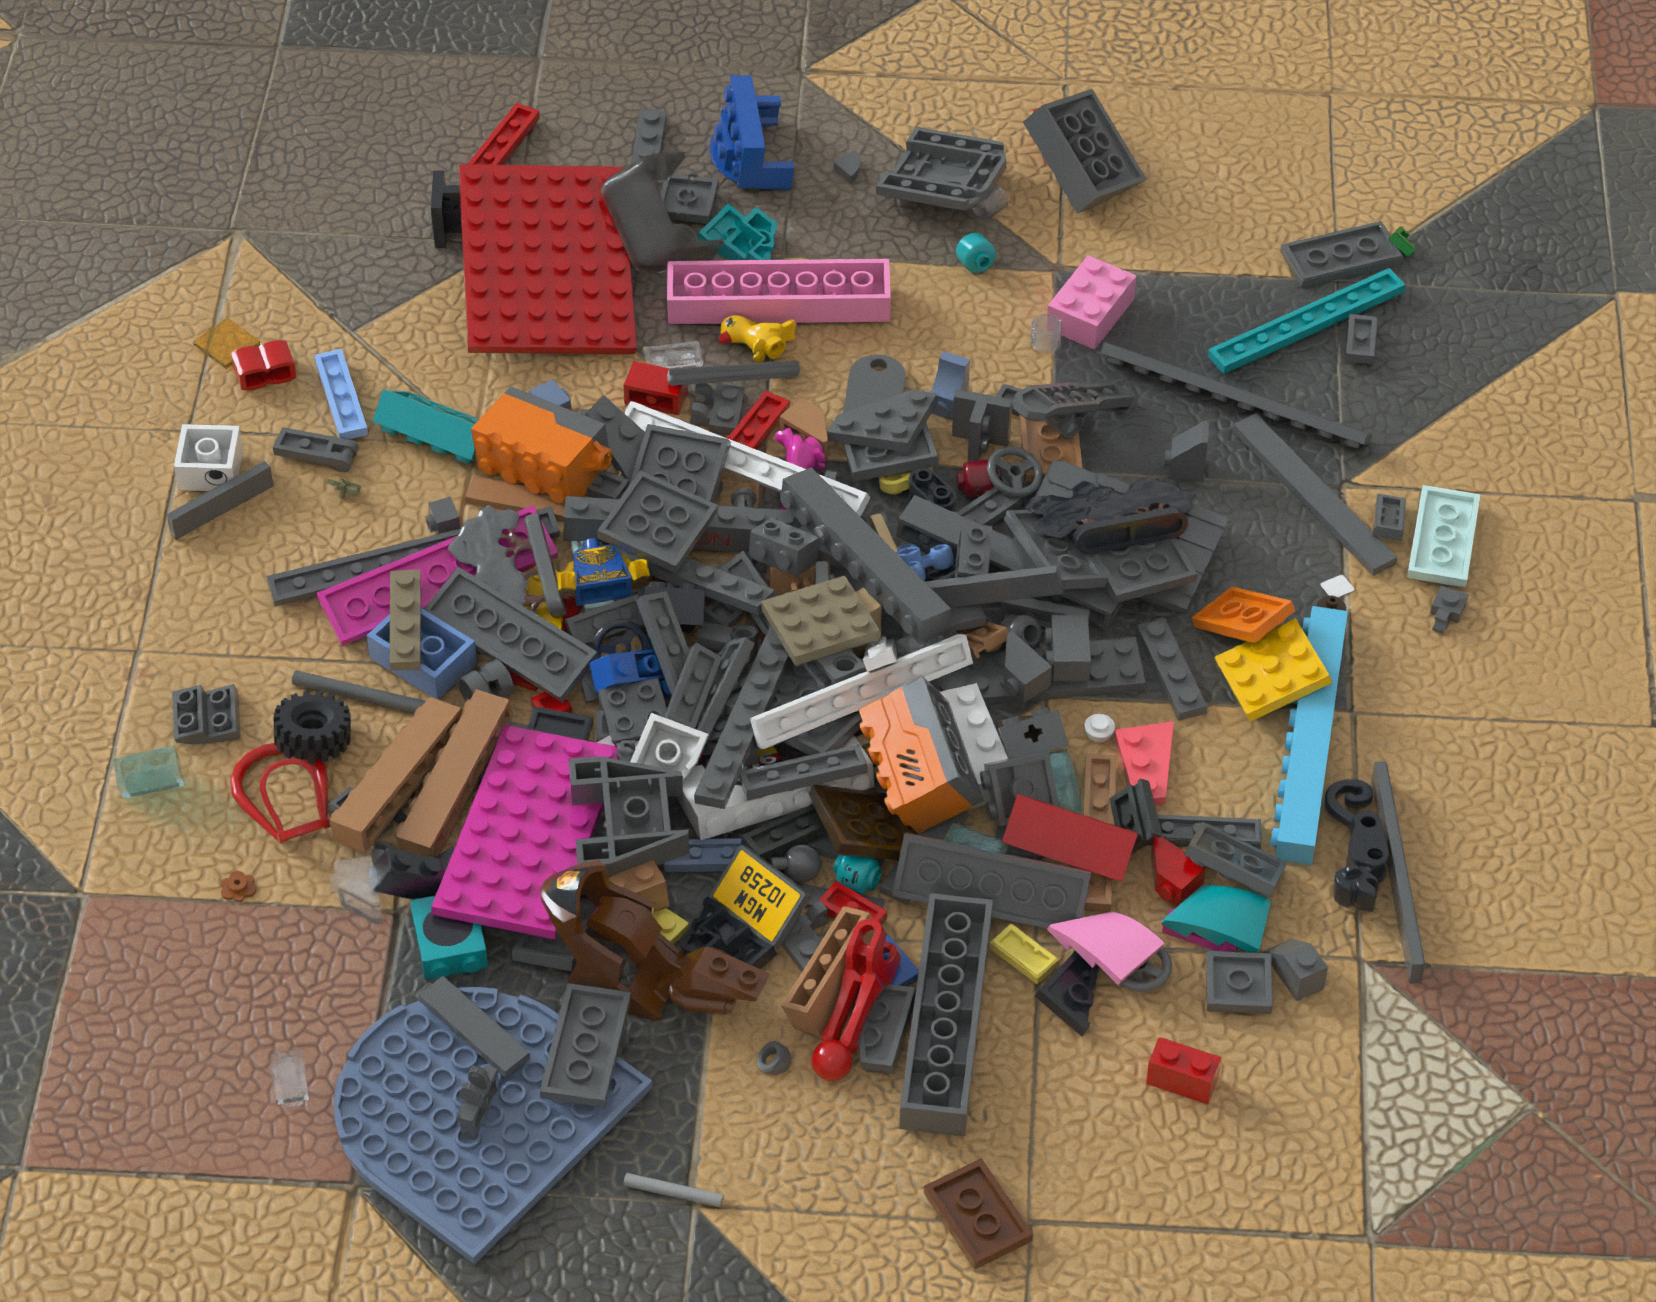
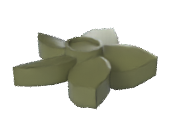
M327 479L326 482L334 486V490H340L339 498L344 499L345 494L356 495L361 489L360 485L344 479H339V482Z

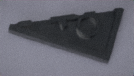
M1075 950L1034 996L1080 1036H1083L1090 1027L1088 1017L1094 1000L1093 989L1096 986L1098 965L1092 968Z

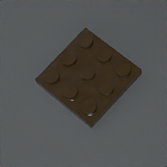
M818 784L812 785L808 794L837 853L846 856H865L899 862L904 834H914L910 826L903 824L897 814L893 815L888 810L885 803V798L888 797L886 793Z

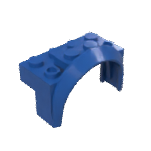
M730 75L729 86H725L724 100L727 104L726 107H722L719 124H715L714 134L710 142V155L714 165L724 176L737 183L738 188L791 190L794 173L793 161L763 162L765 143L762 127L778 125L779 107H781L780 96H755L752 75Z

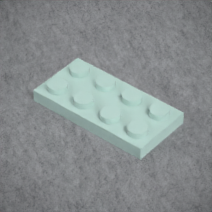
M1426 485L1422 486L1407 578L1466 588L1480 494Z

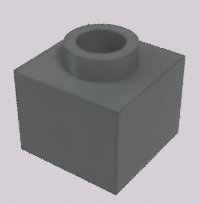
M451 497L428 503L430 515L425 516L430 533L435 532L437 535L461 529L460 518Z

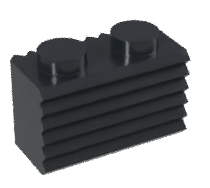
M390 847L383 852L368 870L372 891L411 900L435 896L444 876L442 860L440 858L436 859L428 855L425 857L423 854H413L406 850L391 849Z

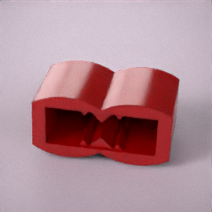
M285 340L270 341L259 347H243L231 353L233 368L241 390H256L267 384H282L296 378L295 363Z

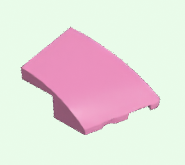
M1116 912L1051 924L1047 929L1067 951L1073 947L1092 968L1098 964L1117 985L1122 983L1161 950L1165 944L1156 934L1138 921Z

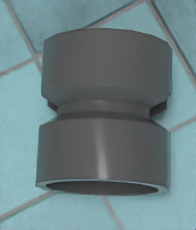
M498 659L482 665L480 672L473 670L458 678V686L465 702L468 699L471 700L476 689L503 698L514 694L515 691L509 672Z

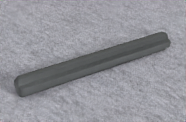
M792 360L676 368L668 370L667 380L669 385L675 386L789 378L799 375L800 366L798 361Z

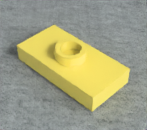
M1013 924L1007 926L990 942L989 949L1037 985L1059 965L1057 957Z

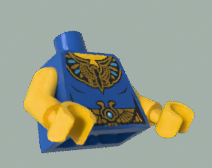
M590 538L583 543L584 549L574 552V561L569 562L564 571L558 573V590L563 588L575 590L576 606L624 599L632 596L631 578L635 581L641 576H650L648 563L644 559L632 561L626 555L620 554L616 546H601L600 540Z

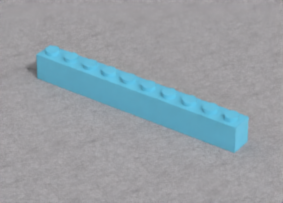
M1312 606L1310 618L1304 617L1302 630L1307 635L1312 647L1329 673L1332 683L1292 702L1297 704V709L1291 708L1288 726L1294 727V731L1287 732L1285 750H1290V756L1284 755L1281 770L1282 774H1287L1286 780L1280 779L1278 798H1283V804H1276L1274 822H1280L1279 828H1273L1270 846L1276 847L1275 857L1282 861L1312 865L1348 611Z

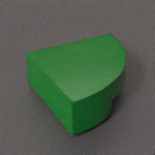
M1402 226L1388 239L1407 257L1415 251V244L1408 241L1409 233Z

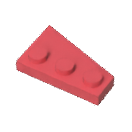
M1174 721L1115 729L1114 739L1128 786L1136 785L1138 783L1137 780L1140 778L1148 780L1155 806L1163 805L1166 801Z

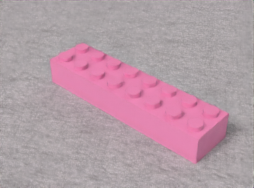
M889 259L668 261V324H721L725 318L731 315H741L756 323H785L790 319H795L796 323L890 322Z

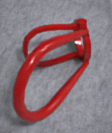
M275 743L265 744L248 752L235 765L230 778L233 799L245 813L277 839L280 844L287 842L288 839L321 828L327 829L331 827L329 817L327 816L329 780L326 765L320 759H315V764L310 765L301 759H285L265 769L260 780V793L277 830L244 793L242 781L245 772L255 762L267 756L284 754V751L280 753ZM295 764L303 767L311 776L320 819L284 831L283 825L267 795L266 781L273 770L281 766Z

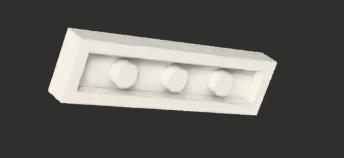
M882 636L879 640L870 642L868 644L869 647L865 648L863 662L867 672L896 662L897 647L893 638L887 640L886 636Z

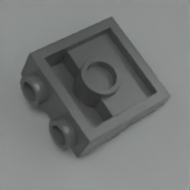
M1049 752L984 764L985 771L980 772V780L983 789L989 790L991 801L986 802V812L989 820L995 821V825L1004 826L1008 824L1017 794L1059 807Z

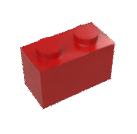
M633 361L623 385L624 404L629 405L633 401L656 411L679 415L688 394V385H669L667 374L670 368Z
M1159 1037L1148 1063L1146 1084L1209 1104L1219 1078L1222 1057Z

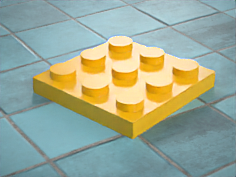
M1296 618L1270 630L1258 642L1252 643L1247 641L1214 657L1249 722L1332 683L1329 673Z

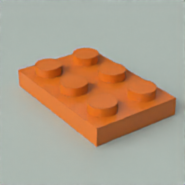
M1231 586L1191 617L1195 628L1255 643L1262 640L1265 634L1274 627L1282 624L1296 610L1291 600Z

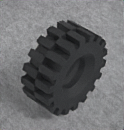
M303 691V696H298L297 693L292 694L291 700L284 698L281 701V706H276L273 716L274 743L277 745V750L280 753L284 751L285 757L290 759L292 756H295L296 759H308V764H315V759H320L323 763L328 761L329 756L333 759L339 757V751L344 753L347 750V745H350L351 713L348 705L344 706V701L341 698L335 701V695L330 693L327 696H323L322 691H316V695H310V691Z

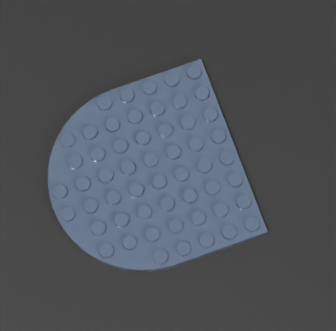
M461 987L457 989L530 1052V1059L507 1078L498 1072L499 1089L475 1139L462 1136L461 1125L457 1121L461 1104L463 1102L467 1103L460 1097V1089L464 1083H471L468 1081V1072L472 1066L484 1068L485 1065H491L420 1001L406 1007L402 1004L394 1008L372 1024L357 1040L347 1055L348 1060L343 1067L341 1075H338L334 1093V1115L340 1144L347 1159L362 1179L475 1265L653 1088V1083L647 1076L620 1057H617L605 1108L541 1099L540 1088L559 1014L527 996L520 995L515 997L499 993L498 989Z

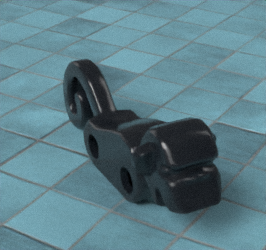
M1344 779L1328 787L1324 800L1325 809L1330 816L1350 829L1346 867L1340 869L1335 874L1332 896L1336 903L1345 908L1355 906L1359 910L1373 912L1378 884L1385 879L1387 874L1385 864L1389 858V851L1384 827L1377 814L1364 810L1354 815L1338 803L1337 797L1345 793L1348 794L1345 795L1344 805L1348 808L1362 809L1372 803L1373 789L1368 783L1357 779Z

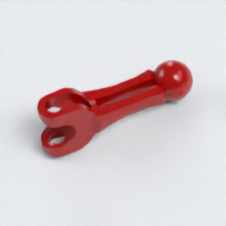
M874 919L861 920L852 932L847 944L846 968L843 973L838 1000L829 1023L821 1035L822 1042L816 1046L811 1056L814 1072L818 1077L826 1081L841 1080L850 1072L853 1064L852 1053L857 1051L859 1037L866 1018L875 1000L884 989L883 987L893 981L901 961V954L898 948L891 942H885L886 932L882 925ZM874 930L875 934L870 944H865L863 941L864 935L868 931ZM890 953V957L884 961L883 954ZM857 995H858V998H857V1001H856L854 1010H853V1012H852V1015H851V1017H850V1020H849V1022H848V1025H847V1027H846V1029H845V1031H844V1033H843V1035H842V1037H841V1039H840V1036H841L843 1027H844V1025H845L846 1019H847V1017H848V1014H849V1012H850V1009H851V1007H852V1005H853V1003H854V1001H855V999H856V997H857Z

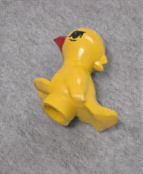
M731 315L721 323L719 343H744L752 349L753 353H756L753 357L755 362L763 363L766 355L771 359H776L784 352L786 348L785 341L795 339L797 324L795 319H790L783 324H756L755 321H751V319L741 315Z

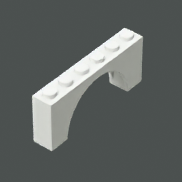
M855 735L850 737L840 748L859 744L867 762L868 773L818 785L866 790L875 787L873 763ZM702 765L695 766L683 779V796H676L700 840L792 813L813 804L808 794L812 786L747 800L742 786L735 785L725 809L695 804L694 794L705 772V768Z

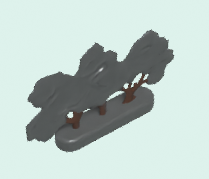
M487 505L479 510L476 518L465 522L460 529L459 535L454 537L449 545L448 550L458 561L477 567L476 578L524 607L531 605L530 611L537 614L536 610L539 604L546 601L552 617L556 618L566 615L561 591L558 590V580L548 542L538 512L525 517V525L528 532L526 540H521L513 533L514 528L518 525L519 516L516 511L511 509L497 511L492 506ZM508 529L510 534H503L502 530ZM500 538L510 539V543H515L516 545L515 547L507 548L501 546L498 541ZM531 549L537 567L524 572L518 571L514 564L516 554L520 550ZM508 551H514L512 556L507 557ZM539 574L544 594L541 596L527 595L525 591L528 578ZM476 649V654H483L482 652Z

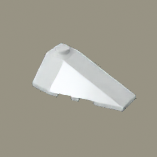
M651 713L630 762L681 771L684 779L698 763L709 735Z

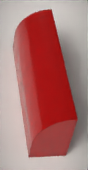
M1017 794L1002 843L1122 882L1138 833Z

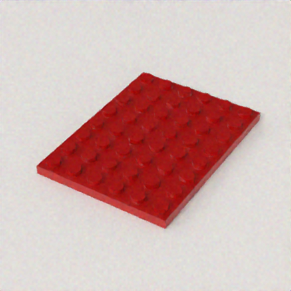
M459 164L468 353L636 354L623 167Z

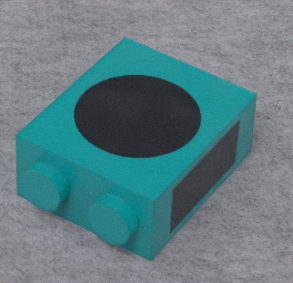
M435 896L410 900L412 920L425 980L439 979L442 976L447 977L464 972L472 973L488 968L486 947L480 924L432 915L431 906Z

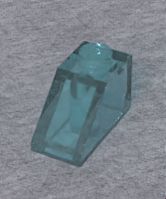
M1068 750L1049 753L1059 807L1083 815L1076 772Z

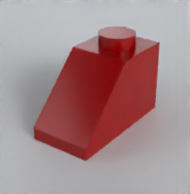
M1154 837L1152 840L1151 862L1155 891L1163 900L1171 902L1178 907L1204 884L1206 867L1195 864L1190 857L1184 855V851L1164 837Z

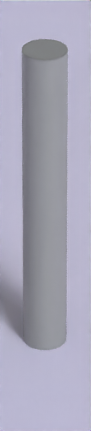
M626 1173L624 1178V1186L720 1208L723 1204L724 1194Z

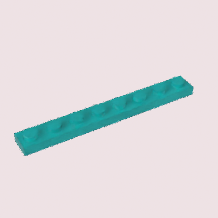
M1388 268L1208 349V358L1223 374L1228 373L1349 318L1350 314H1358L1405 292L1406 284Z

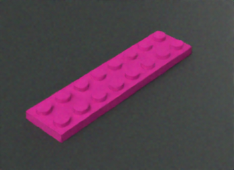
M534 505L517 511L519 521L513 533L521 540L528 538L525 517L537 513ZM542 522L552 560L558 558V551ZM508 529L502 530L503 534H510ZM453 537L317 592V598L342 647L367 637V634L390 615V571L420 569L421 608L424 609L457 567L462 568L473 576L477 573V567L458 561L448 550L449 545L454 539ZM500 538L498 541L501 546L507 548L515 547L516 545L515 543L511 544L510 539ZM523 549L516 554L514 564L518 571L524 572L536 566L531 549ZM508 551L507 557L512 556L514 551Z

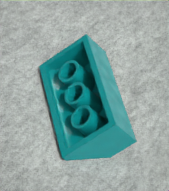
M383 389L373 422L382 425V431L397 435L398 432L406 434V440L422 445V442L431 444L430 449L438 453L447 454V451L456 454V460L471 464L472 460H476L471 428L477 423L478 418L409 391Z

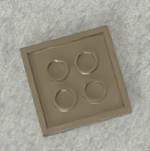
M845 575L761 601L764 615L795 666L880 639L879 628Z

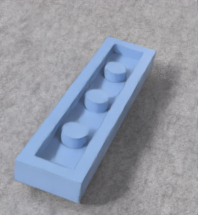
M342 349L314 355L315 364L339 438L353 439L368 435L367 425Z

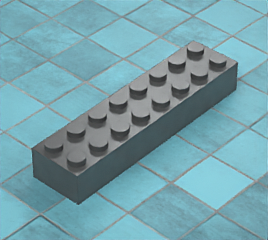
M929 894L900 1103L899 1129L965 1136L992 924L993 900Z

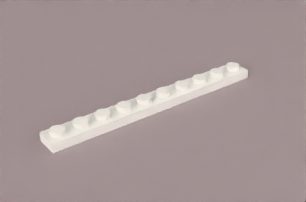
M633 401L630 402L625 411V414L644 431H646L647 424L725 438ZM730 440L731 445L723 469L780 493L783 478L806 470L733 440ZM820 475L861 517L871 497L866 492Z

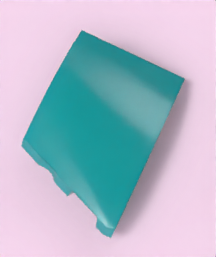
M727 204L698 233L696 240L728 260H770L774 247L777 222L757 207L745 217L730 204Z
M1202 885L1167 915L1161 924L1184 937L1194 932L1218 946L1227 941L1248 953H1256L1260 950L1271 900L1239 888Z

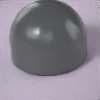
M777 1041L767 1043L758 1055L759 1068L773 1075L786 1072L792 1061L788 1048ZM777 1053L775 1060L767 1065V1057Z

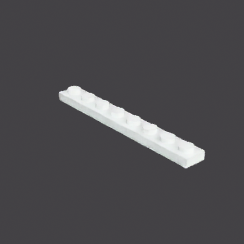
M957 634L900 657L894 663L869 672H863L750 718L757 747L765 749L858 711L922 676L931 681L973 664L966 635Z

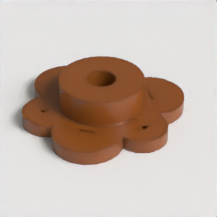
M241 871L232 872L229 878L221 881L223 887L221 890L222 897L226 900L234 898L236 902H242L245 897L253 896L256 893L253 876H245Z

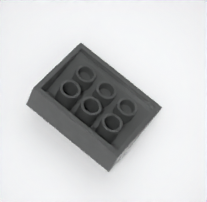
M1093 89L1044 104L1023 121L1030 136L1033 138L1077 213L1094 208L1147 180Z

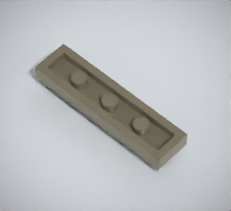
M420 569L390 571V671L421 669Z

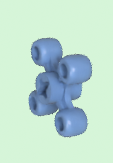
M904 544L897 548L898 551L896 553L924 582L927 576L925 568L933 566L935 570H944L954 565L953 551L947 544L935 546L930 549L929 554L923 556L921 555L920 548L915 544Z

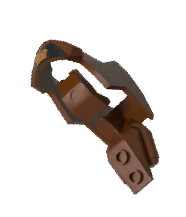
M600 860L581 863L557 872L547 878L542 884L541 902L560 937L577 961L574 970L567 980L568 983L631 992L629 1014L654 1021L661 1020L663 1015L660 1010L668 998H671L673 1003L684 1008L685 1011L720 1015L731 1014L737 1000L757 1001L770 976V973L740 961L719 948L702 947L686 956L660 933L662 927L653 917L655 902L609 881L610 874ZM581 892L585 893L596 906L586 924L596 930L594 936L624 946L631 962L635 963L638 972L629 988L620 983L624 959L602 946L583 930L580 915Z

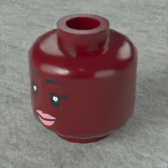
M988 460L967 461L963 464L962 472H957V488L963 489L964 495L968 499L979 498L995 487L988 476Z

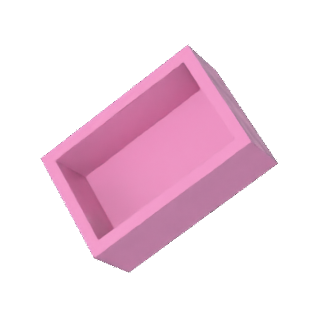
M1088 255L1049 303L1046 329L1095 350L1134 300L1137 275Z

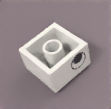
M182 424L174 463L178 490L210 491L239 475L243 455L240 426Z

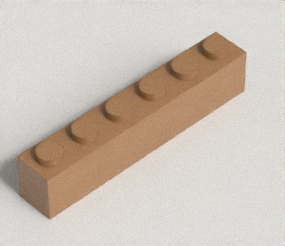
M476 689L471 700L468 699L465 702L458 724L455 723L452 726L445 748L439 750L432 772H428L424 778L423 789L419 796L414 797L410 804L409 815L405 822H401L397 828L396 839L401 850H406L413 854H423L425 857L427 855L436 857L442 852L491 759L504 725H509L513 718L509 699Z
M429 697L422 706L416 709L409 723L400 729L396 739L389 747L383 750L379 760L366 771L362 781L349 792L347 799L340 808L332 813L330 826L335 842L363 853L367 852L422 783L426 774L435 766L439 750L445 748L452 726L455 723L458 724L462 716L460 707Z

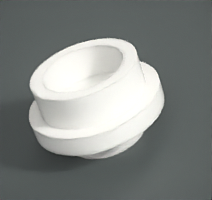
M1094 714L1086 719L1084 730L1090 740L1102 743L1114 734L1115 723L1107 715Z

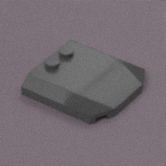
M915 127L906 141L907 150L892 173L886 171L877 183L876 195L966 211L988 198L1006 170L1004 144L1000 141Z

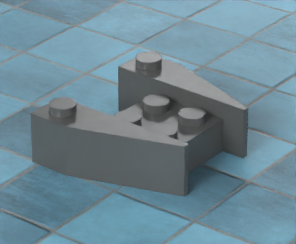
M601 756L568 759L572 805L604 803L607 837L575 839L577 865L600 860L607 868L610 876L652 860L655 861L656 865H660L689 853L688 829L671 831L667 797L683 796V776L681 771Z

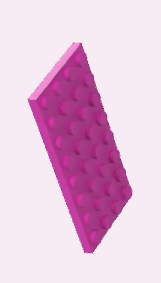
M504 725L431 906L432 915L555 940L558 931L541 902V886L551 875L577 865L575 839L593 838L604 808V803L572 805L568 759L601 756L619 760L616 753L618 747Z

